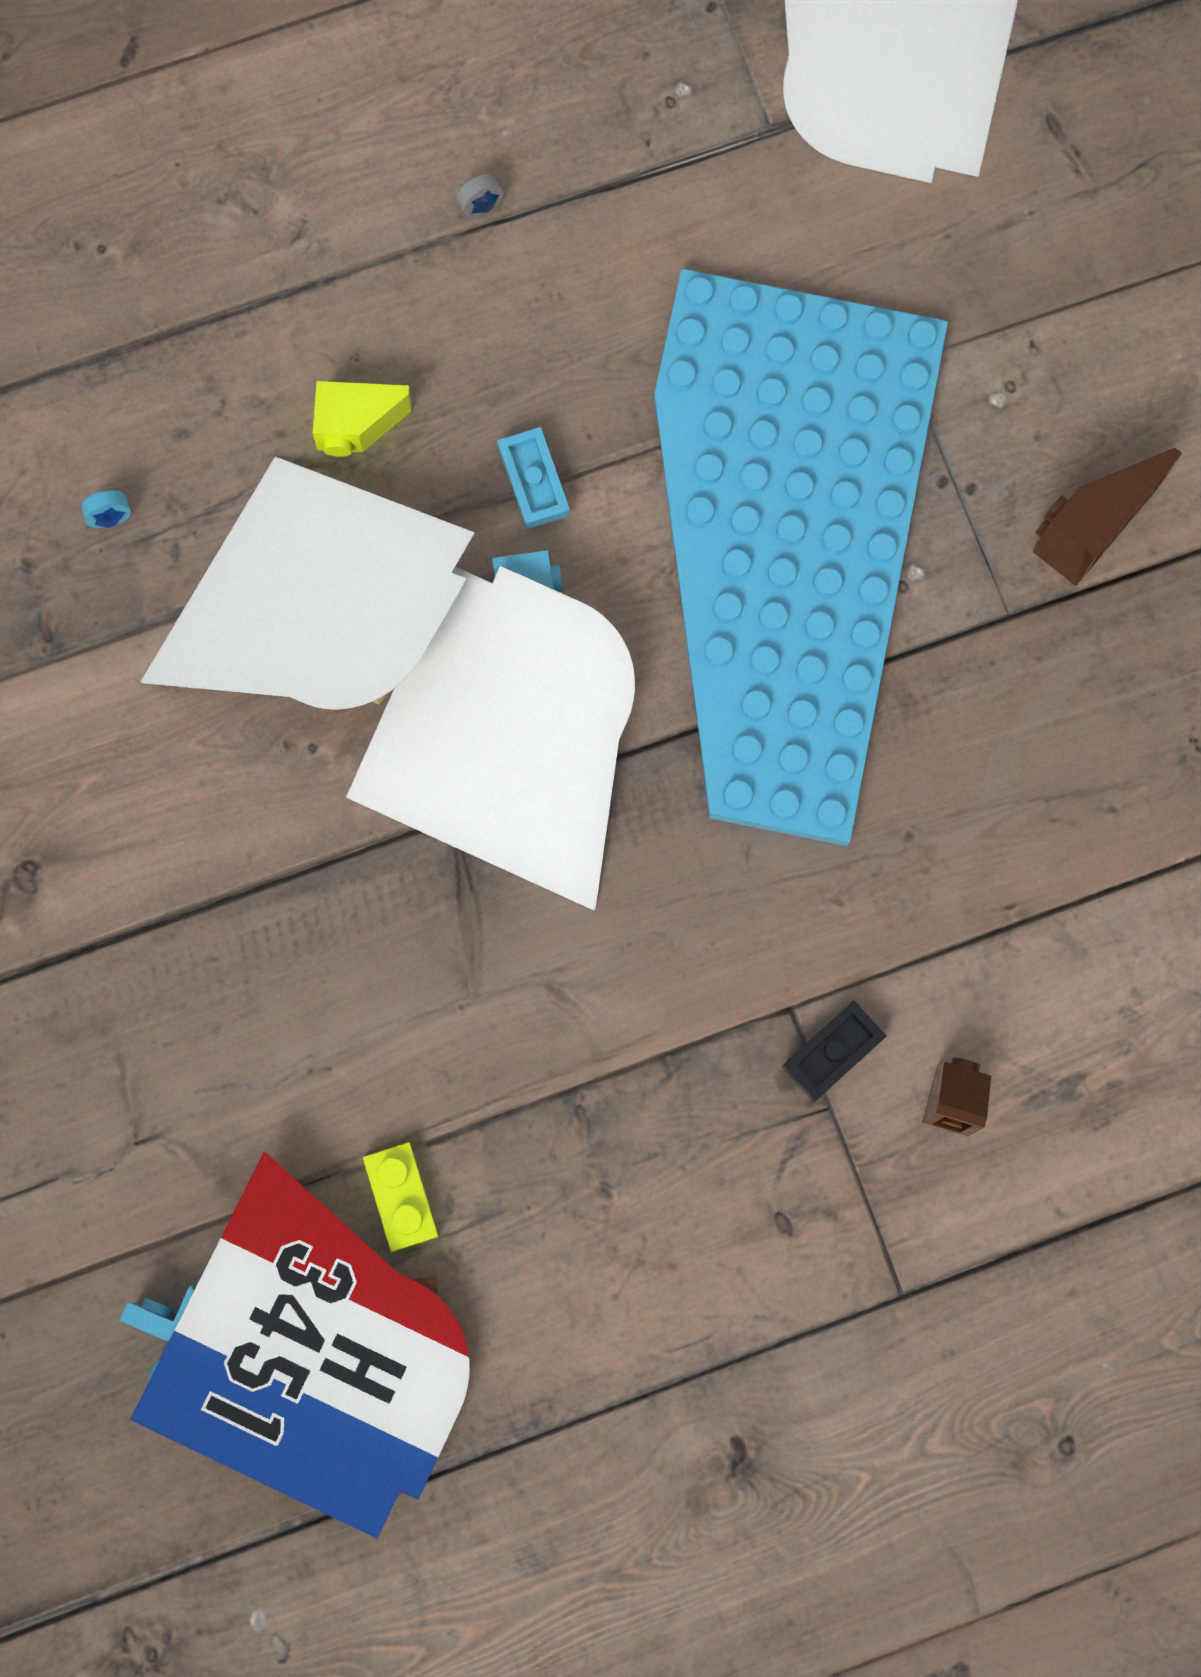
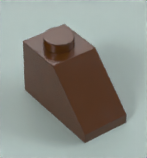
M953 1057L951 1063L945 1061L941 1063L935 1072L922 1123L965 1136H970L985 1128L991 1075L979 1072L981 1065L962 1058Z

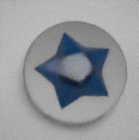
M480 174L462 185L456 199L466 216L479 217L490 212L499 204L503 198L504 191L495 176Z

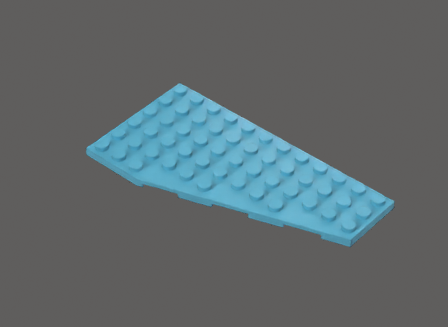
M681 269L654 393V405L658 422L668 512L675 551L687 656L710 819L847 847L850 844L948 321Z

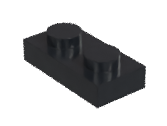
M853 1000L782 1065V1068L815 1103L887 1036Z

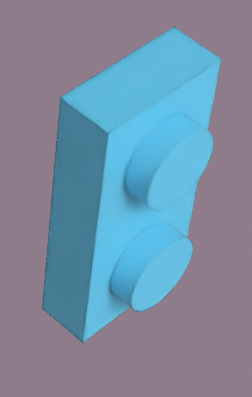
M541 427L497 440V447L526 530L569 517L570 509Z

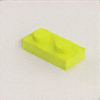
M410 1142L363 1157L390 1251L393 1253L439 1238Z

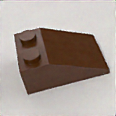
M1176 448L1170 449L1079 487L1069 500L1061 495L1044 516L1045 520L1035 532L1041 539L1033 553L1077 586L1161 486L1182 453Z

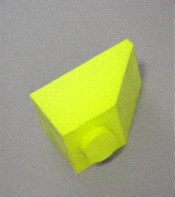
M316 381L313 437L317 450L324 451L327 455L335 457L349 456L351 452L363 453L411 413L412 401L409 386Z

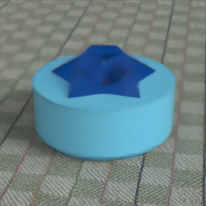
M103 490L93 493L81 504L85 523L92 528H111L124 522L131 515L126 494L118 490Z

